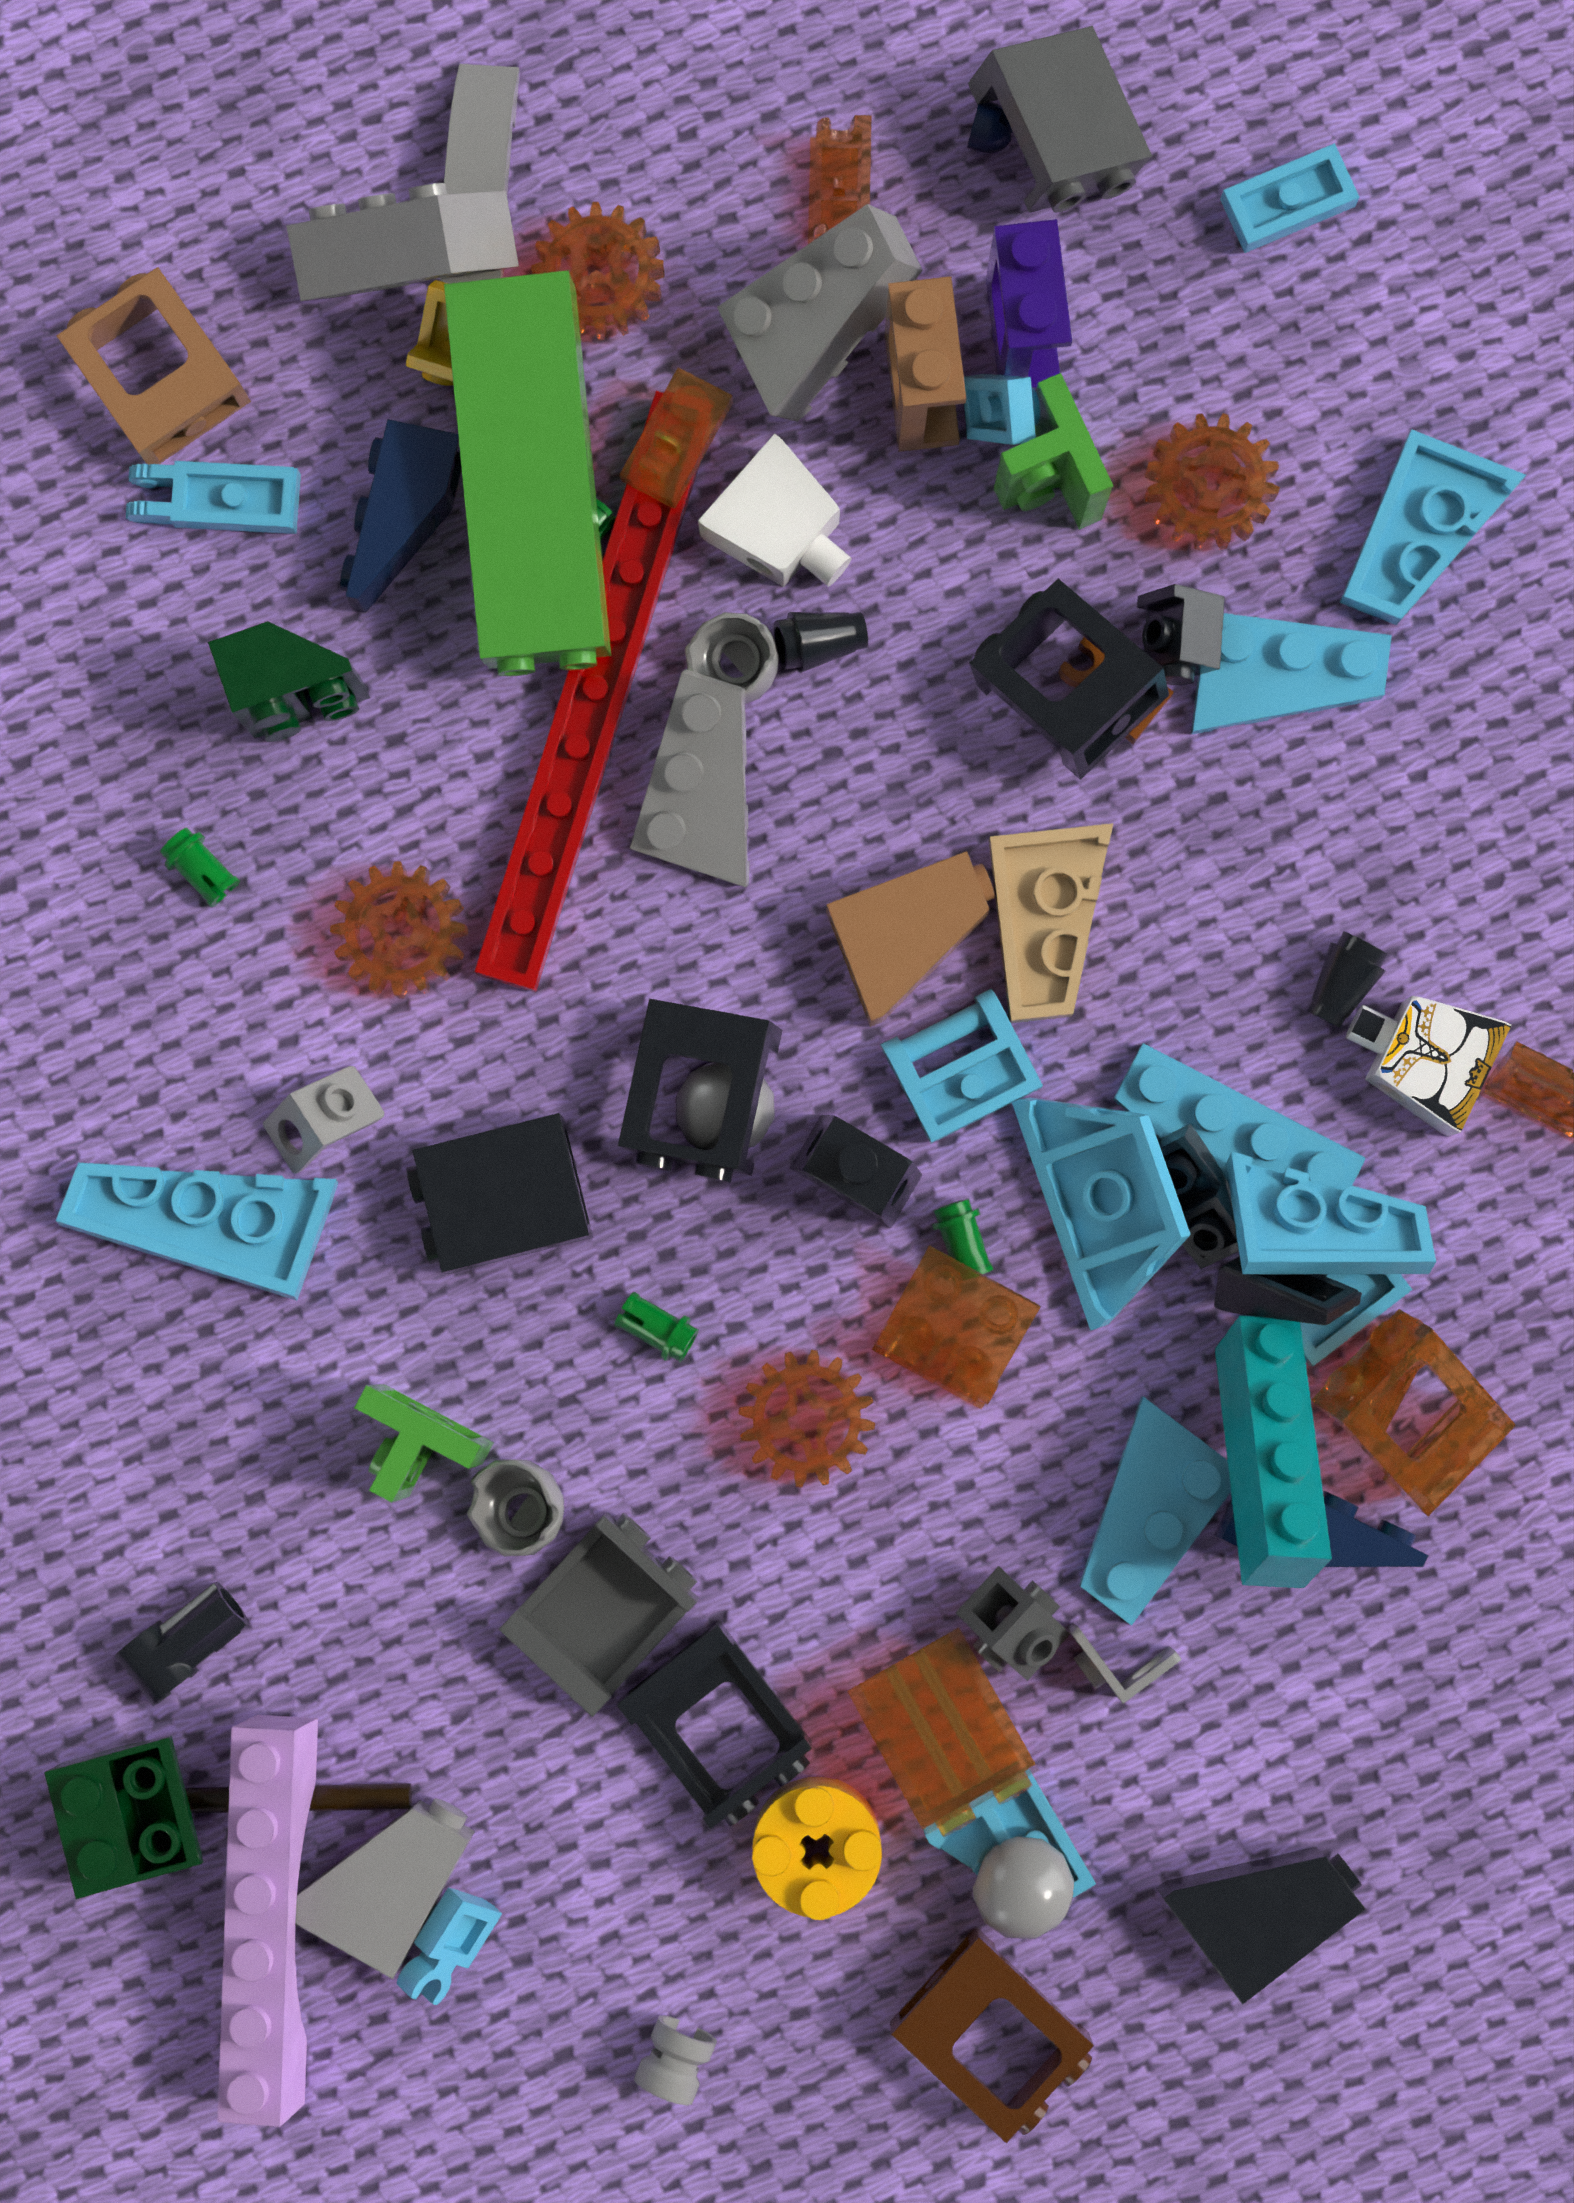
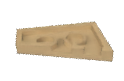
M1113 823L990 836L989 850L1010 1023L1065 1018L1073 1015Z

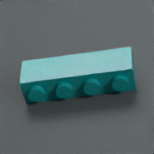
M1239 1316L1216 1346L1215 1357L1242 1585L1305 1588L1332 1560L1301 1323L1266 1317Z

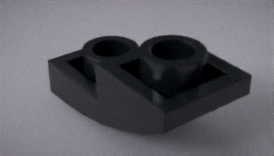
M1191 1124L1159 1139L1158 1142L1191 1234L1182 1244L1200 1269L1238 1252L1229 1183L1203 1140Z

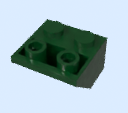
M269 621L208 642L231 711L255 739L264 736L267 742H275L290 738L301 731L299 723L313 718L303 689H308L313 706L321 709L325 721H336L355 714L359 711L357 700L361 702L370 698L367 686L348 658Z
M172 1736L131 1743L62 1762L44 1772L75 1899L197 1866L204 1862Z

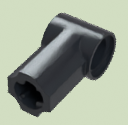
M217 1581L164 1623L160 1620L147 1628L117 1652L115 1657L152 1706H155L171 1694L170 1691L187 1678H192L199 1671L197 1668L199 1664L214 1652L222 1649L251 1623L229 1591Z

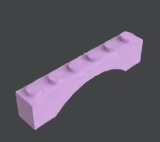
M256 1715L231 1728L217 2122L281 2127L305 2104L307 2038L301 2019L297 1992L295 1920L302 1846L309 1808L316 1784L318 1718Z

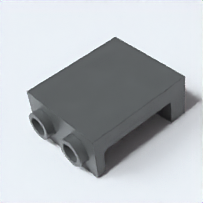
M1093 26L994 49L968 82L977 105L999 100L1036 182L1034 189L1024 200L1029 213L1050 207L1055 213L1063 212L1076 206L1085 198L1101 194L1103 199L1117 197L1134 186L1136 183L1135 175L1152 157Z
M605 1513L530 1597L499 1628L513 1644L591 1717L603 1707L618 1687L677 1622L690 1611L699 1599L691 1591V1588L698 1582L695 1577L671 1556L662 1564L644 1547L651 1537L625 1513H622L617 1520L609 1513Z

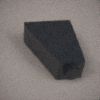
M1317 1847L1166 1880L1156 1888L1242 2005L1365 1910L1353 1893L1362 1884L1351 1868L1338 1853L1328 1860Z

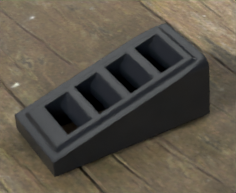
M1239 1256L1219 1268L1214 1307L1231 1313L1326 1326L1358 1306L1362 1293L1355 1288L1321 1274H1242Z

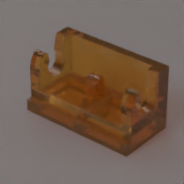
M855 115L848 130L832 129L831 121L828 117L820 119L816 124V138L810 137L808 244L866 204L870 205L872 115Z

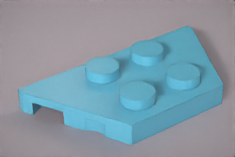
M1037 1098L1019 1099L1012 1102L1090 1331L1106 1326L1191 1235L1152 1122L1147 1114Z

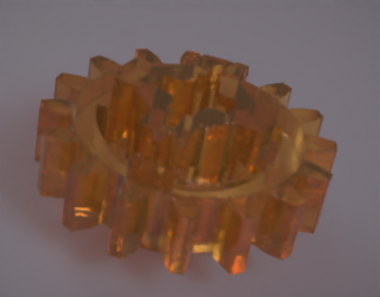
M592 202L590 216L583 218L574 206L568 208L570 223L567 226L563 227L560 223L553 220L547 224L553 241H536V254L543 262L531 265L532 274L558 272L561 261L564 258L572 268L569 273L576 288L580 335L584 332L587 325L594 326L598 340H604L607 326L615 324L618 331L624 336L629 333L627 318L631 315L644 322L649 318L648 307L644 300L660 301L662 297L661 287L654 281L665 277L664 261L655 258L660 254L657 236L644 239L647 231L645 220L641 217L633 220L629 225L626 224L623 206L617 205L609 217L603 216L599 202ZM634 255L639 263L635 284L630 282L629 275L624 271L631 264V258ZM608 264L609 273L606 275L597 270L588 275L587 268L593 265L600 270ZM610 303L604 306H590L591 304Z
M1203 413L1196 414L1192 431L1190 432L1179 422L1174 424L1170 432L1172 444L1168 441L1158 440L1153 450V455L1159 461L1148 462L1144 474L1145 478L1157 482L1149 486L1144 495L1145 502L1161 503V507L1157 510L1153 519L1156 525L1171 520L1175 524L1171 539L1177 542L1186 532L1194 535L1193 543L1196 550L1202 549L1207 537H1214L1220 550L1227 549L1231 541L1232 532H1235L1244 542L1248 540L1254 531L1251 520L1264 524L1271 512L1265 503L1274 502L1279 493V486L1266 482L1275 477L1279 469L1277 461L1262 460L1270 445L1269 441L1264 439L1252 444L1248 440L1252 424L1248 422L1243 424L1237 432L1229 429V414L1222 413L1216 426H1208ZM1206 446V450L1196 457L1183 456L1181 461L1178 460L1186 452L1197 447ZM1233 454L1244 463L1245 467H1241ZM1206 472L1217 474V484L1220 485L1218 490L1207 489V479L1204 477ZM1175 494L1185 497L1192 507L1193 513L1180 503ZM1241 503L1246 504L1238 512L1230 516L1217 518L1218 511L1229 504L1238 506Z
M394 861L391 876L384 877L374 865L369 868V876L372 883L365 887L353 879L348 883L351 891L355 894V898L351 903L336 900L334 906L346 918L343 923L331 925L330 932L336 937L346 939V943L338 947L334 953L340 961L355 959L347 974L356 982L370 974L369 990L377 995L384 990L387 983H391L393 993L398 999H405L408 984L414 983L423 994H427L430 992L427 977L433 973L446 981L451 977L447 968L443 965L447 957L456 960L463 959L464 953L453 944V939L468 935V927L463 923L453 921L452 917L461 913L464 907L459 899L444 901L443 899L451 888L450 885L442 878L429 886L430 871L422 865L415 870L412 877H408L406 868L401 861ZM397 891L395 899L379 906L372 905L379 897ZM427 899L434 905L437 911L440 933L427 927L422 917ZM406 916L405 921L413 929V932L409 938L399 936L395 943L392 944L393 938L385 931L386 926L389 922L399 924L403 917ZM360 928L371 932L375 946L372 951L374 956L372 962L368 959L362 948ZM419 953L428 955L420 964L409 969L400 970L403 960Z
M811 1350L807 1364L798 1365L792 1352L785 1353L784 1361L786 1369L778 1372L768 1363L762 1366L763 1372L768 1379L764 1386L748 1382L746 1389L757 1399L754 1406L739 1407V1415L753 1419V1427L740 1434L741 1440L758 1441L761 1447L755 1452L752 1461L757 1464L768 1457L773 1460L775 1464L772 1469L771 1478L776 1481L788 1469L795 1471L794 1480L796 1487L802 1488L806 1481L807 1473L816 1472L823 1486L828 1485V1468L836 1465L841 1471L849 1474L852 1469L846 1458L847 1454L853 1451L866 1455L868 1448L862 1441L857 1439L859 1431L875 1430V1422L861 1418L860 1410L867 1408L874 1402L872 1396L856 1397L853 1389L862 1380L859 1373L851 1375L845 1380L838 1375L843 1361L839 1357H836L829 1364L828 1368L819 1366L818 1350ZM806 1375L828 1380L841 1391L843 1396L826 1400L811 1392ZM785 1381L789 1395L781 1414L764 1419L765 1407L769 1397ZM797 1388L802 1389L804 1399L809 1401L812 1409L823 1408L825 1412V1419L820 1420L816 1426L817 1448L812 1447L809 1436L805 1435L801 1427L792 1429L789 1424V1417L797 1414L796 1403L799 1402L796 1393ZM850 1418L845 1439L829 1455L825 1438L833 1423ZM788 1437L803 1446L807 1461L796 1460L784 1455L773 1445L771 1440Z

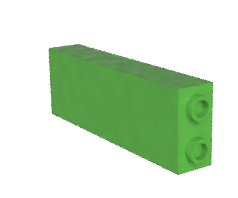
M569 270L444 284L480 659L489 669L497 668L499 676L532 674L535 672V664L558 661L560 669L580 670L597 666L596 657L611 656L575 285Z

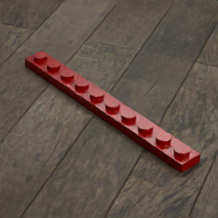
M657 390L655 392L602 561L611 656L596 657L597 666L592 668L568 670L474 971L478 976L535 993L537 991L715 418V408Z

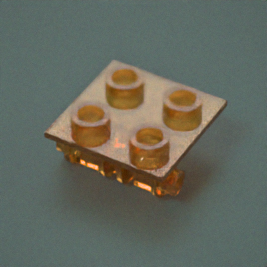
M929 1245L872 1350L982 1409L992 1399L999 1385L998 1381L1041 1306Z

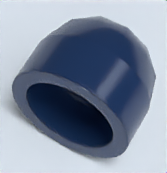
M994 102L978 104L967 148L983 153H996L1005 149L1011 142L1013 130L1001 105Z

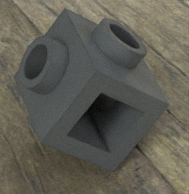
M1000 1566L993 1571L955 1612L979 1636L972 1647L998 1672H1001L1009 1664L1027 1681L1041 1666L1051 1660L1058 1647L1070 1636V1633L1052 1616L1060 1606L1033 1580L1023 1589Z

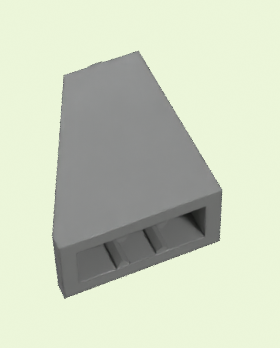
M435 1798L431 1806L421 1800L418 1801L410 1809L406 1810L297 1893L295 1924L393 1979L475 1833L473 1829L464 1825L468 1816L459 1808L441 1799Z

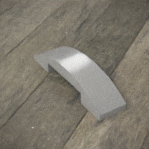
M459 64L447 141L444 176L447 194L506 191L507 194L512 130L515 128L519 67ZM504 269L465 273L461 277L440 278V281L450 284L503 278Z

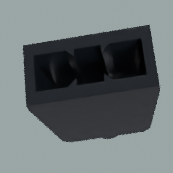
M835 1115L820 1116L790 1166L791 1170L889 1228H892L922 1177V1173L913 1161Z

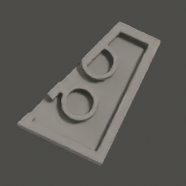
M687 669L681 672L630 849L747 888L749 885L750 862L747 856V829L749 826L745 782V765L747 764L745 688Z

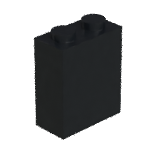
M560 1113L412 1150L415 1165L406 1168L408 1183L414 1202L416 1204L425 1202L430 1226L421 1228L422 1241L429 1263L439 1262L442 1273L452 1274L594 1238L565 1120Z

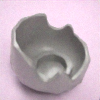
M724 612L702 623L690 643L685 647L687 670L745 688V704L760 699L772 686L777 674L779 659L775 639L766 625L749 614ZM722 652L744 676L733 678L723 671L720 663Z
M712 1062L694 1070L687 1076L675 1097L676 1123L687 1142L698 1149L710 1150L719 1141L732 1080V1070L728 1065ZM764 1078L749 1148L756 1146L764 1138L775 1118L774 1093Z
M494 1460L474 1475L470 1482L474 1487L473 1500L467 1515L487 1547L504 1557L535 1555L557 1536L563 1521L564 1497L554 1476L550 1472L529 1460ZM529 1494L510 1521L508 1509L511 1502L520 1495Z
M1016 1836L1004 1840L986 1854L973 1886V1896L985 1924L1005 1938L1031 1940L1056 1928L1065 1918L1073 1899L1074 1879L1066 1859L1060 1851L1043 1839Z

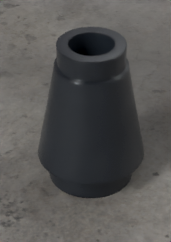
M789 612L787 619L774 622V639L778 659L784 670L796 668L799 673L851 654L856 650L865 649L868 646L867 626L861 612Z
M1343 931L1337 944L1330 942L1312 996L1313 1001L1307 1011L1341 1028L1345 1019L1351 1015L1386 972L1381 966L1388 954L1372 944Z

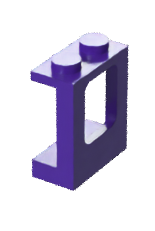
M1057 219L994 226L986 275L997 375L1031 377V388L1035 391L1038 382L1060 373L1057 348L1072 345Z

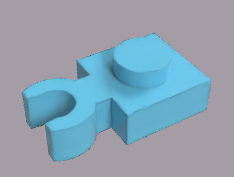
M448 1887L441 1900L431 1910L427 1922L414 1941V1944L422 1952L406 1964L400 1972L396 1984L412 1999H417L421 1993L430 2003L434 2005L439 2004L450 1988L451 1973L456 1965L469 1968L502 1913L483 1898Z

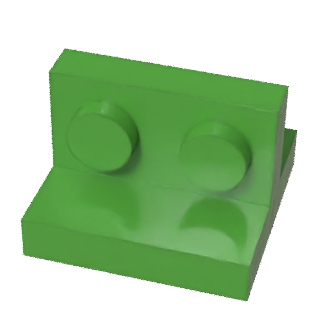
M1059 373L1038 382L1036 393L1040 403V419L1035 426L1036 438L1001 453L994 491L1003 510L1019 504L1022 511H1029L1051 500L1055 496L1053 489L1060 487L1080 530L1102 520L1113 484L1062 374Z
M385 1384L366 1385L354 1407L356 1410L400 1432L392 1440L388 1437L384 1439L368 1469V1472L376 1475L369 1491L391 1503L410 1496L433 1451L470 1469L483 1465L494 1444L493 1441Z

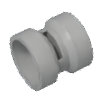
M666 2015L658 2016L651 2034V2039L656 2048L652 2049L649 2056L641 2059L634 2076V2081L647 2092L666 2101L680 2105H691L700 2085L697 2077L699 2071L697 2066L710 2061L717 2040L713 2035L700 2028H697L693 2038L676 2031L680 2020Z

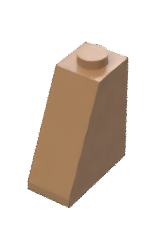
M967 851L826 904V914L870 1027L882 1023L987 917L989 912L987 901L995 898L994 890L984 865L981 863L973 866Z

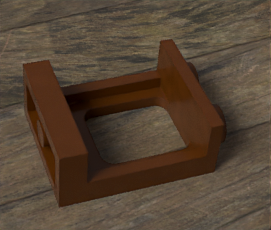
M976 1926L890 2021L891 2035L1006 2144L1017 2131L1022 2135L1032 2131L1042 2120L1049 2108L1045 2100L1061 2082L1066 2087L1076 2082L1092 2060V2056L1088 2052L1094 2047L1089 2032L1080 2024L1077 2026L1005 1959L996 1950L995 1944ZM998 1998L1008 2000L1058 2047L1008 2104H1005L953 2054L955 2042L988 2005Z

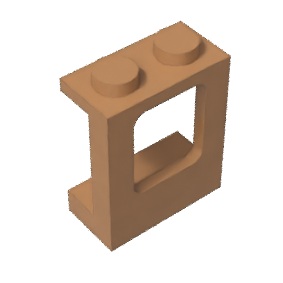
M156 267L147 274L139 273L130 277L119 287L117 295L97 308L91 307L78 312L70 319L67 328L56 335L147 465L161 464L251 402L236 376L159 267ZM158 309L187 350L188 358L182 366L141 394L130 395L123 389L97 350Z
M952 277L888 283L884 336L898 452L959 445L960 438L956 404L966 403V392Z

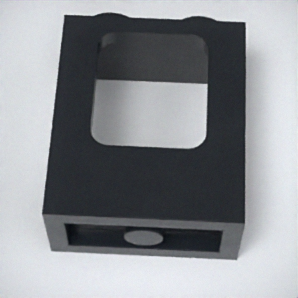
M1059 578L1045 591H1038L1031 595L1022 605L1018 617L1001 633H994L988 636L976 650L974 659L969 662L977 687L986 696L993 691L1059 750L1063 765L1080 780L1169 696L1164 668ZM1066 621L1098 648L1105 657L1103 662L1063 700L1053 702L1043 696L1014 669Z
M649 998L618 1146L637 1153L634 1164L653 1169L671 1171L673 1161L696 1165L694 1176L714 1181L731 1183L733 1172L752 1176L754 1163L746 1160L766 1063L769 1053L778 1054L783 1030L770 1020ZM671 1056L728 1065L732 1070V1080L719 1141L710 1150L657 1141L650 1134V1125L663 1064Z
M720 1620L623 1695L616 1704L631 1725L634 1723L638 1725L704 1812L703 1820L710 1829L723 1819L730 1827L733 1826L760 1803L754 1794L773 1779H775L780 1787L785 1785L810 1764L805 1754L812 1749V1740ZM724 1682H732L739 1687L779 1740V1750L777 1753L730 1789L721 1788L714 1781L676 1730L677 1719Z

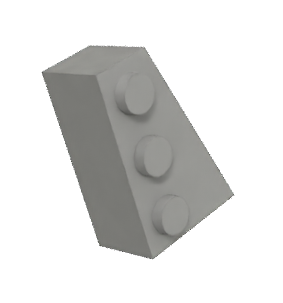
M436 183L409 188L410 200L396 203L395 193L358 199L360 211L350 213L346 212L345 204H333L308 209L310 221L286 225L300 300L336 298L408 286L412 283L438 278L461 277L465 273L519 267L506 191L447 194L446 183Z
M866 204L717 307L770 415L797 422L812 409L809 404L832 376L837 378L849 363L846 358L868 331L874 332L886 317L888 283L914 281L923 271L896 216Z

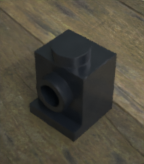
M1173 584L1137 597V608L1147 610L1146 623L1142 632L1144 652L1164 668L1167 685H1189L1194 683V676L1220 669L1225 596Z

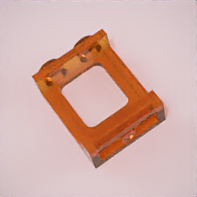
M1400 1309L1390 1319L1382 1322L1374 1329L1370 1339L1344 1366L1336 1369L1328 1377L1325 1386L1311 1399L1320 1410L1335 1419L1383 1471L1385 1476L1382 1479L1401 1498L1428 1517L1516 1426L1437 1333L1429 1326ZM1422 1360L1454 1395L1457 1401L1405 1454L1374 1419L1372 1409L1374 1404L1415 1362Z

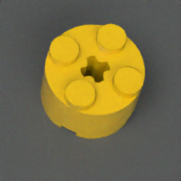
M807 1777L783 1785L769 1797L756 1821L752 1845V1860L755 1873L762 1888L775 1903L796 1915L809 1917L814 1920H825L854 1907L867 1895L875 1883L882 1859L879 1826L870 1804L856 1789L838 1779ZM823 1834L829 1836L828 1851L830 1855L824 1857L822 1854L816 1853L811 1858L805 1856V1836L809 1835L815 1840L821 1838Z

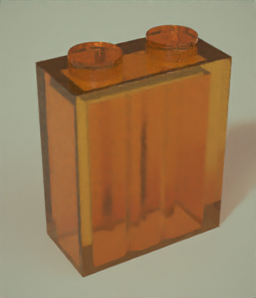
M959 1627L847 1691L918 1823L927 1834L939 1829L942 1837H946L976 1819L972 1810L974 1807L994 1796L999 1805L1004 1804L1033 1786L1028 1776L1039 1771Z

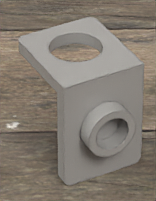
M348 1066L290 1093L263 1122V1127L290 1170L297 1174L303 1171L327 1146L381 1120L384 1117V1111L354 1066ZM286 1120L292 1122L299 1130L303 1142L302 1151L296 1149L289 1141L285 1131Z
M1074 1622L1066 1627L1083 1650L1073 1658L1096 1690L1107 1683L1123 1704L1181 1660L1177 1652L1169 1646L1119 1683L1080 1628Z

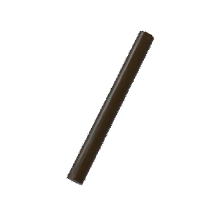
M411 1783L315 1785L309 1811L410 1809L412 1807ZM229 1787L185 1788L191 1814L229 1812Z

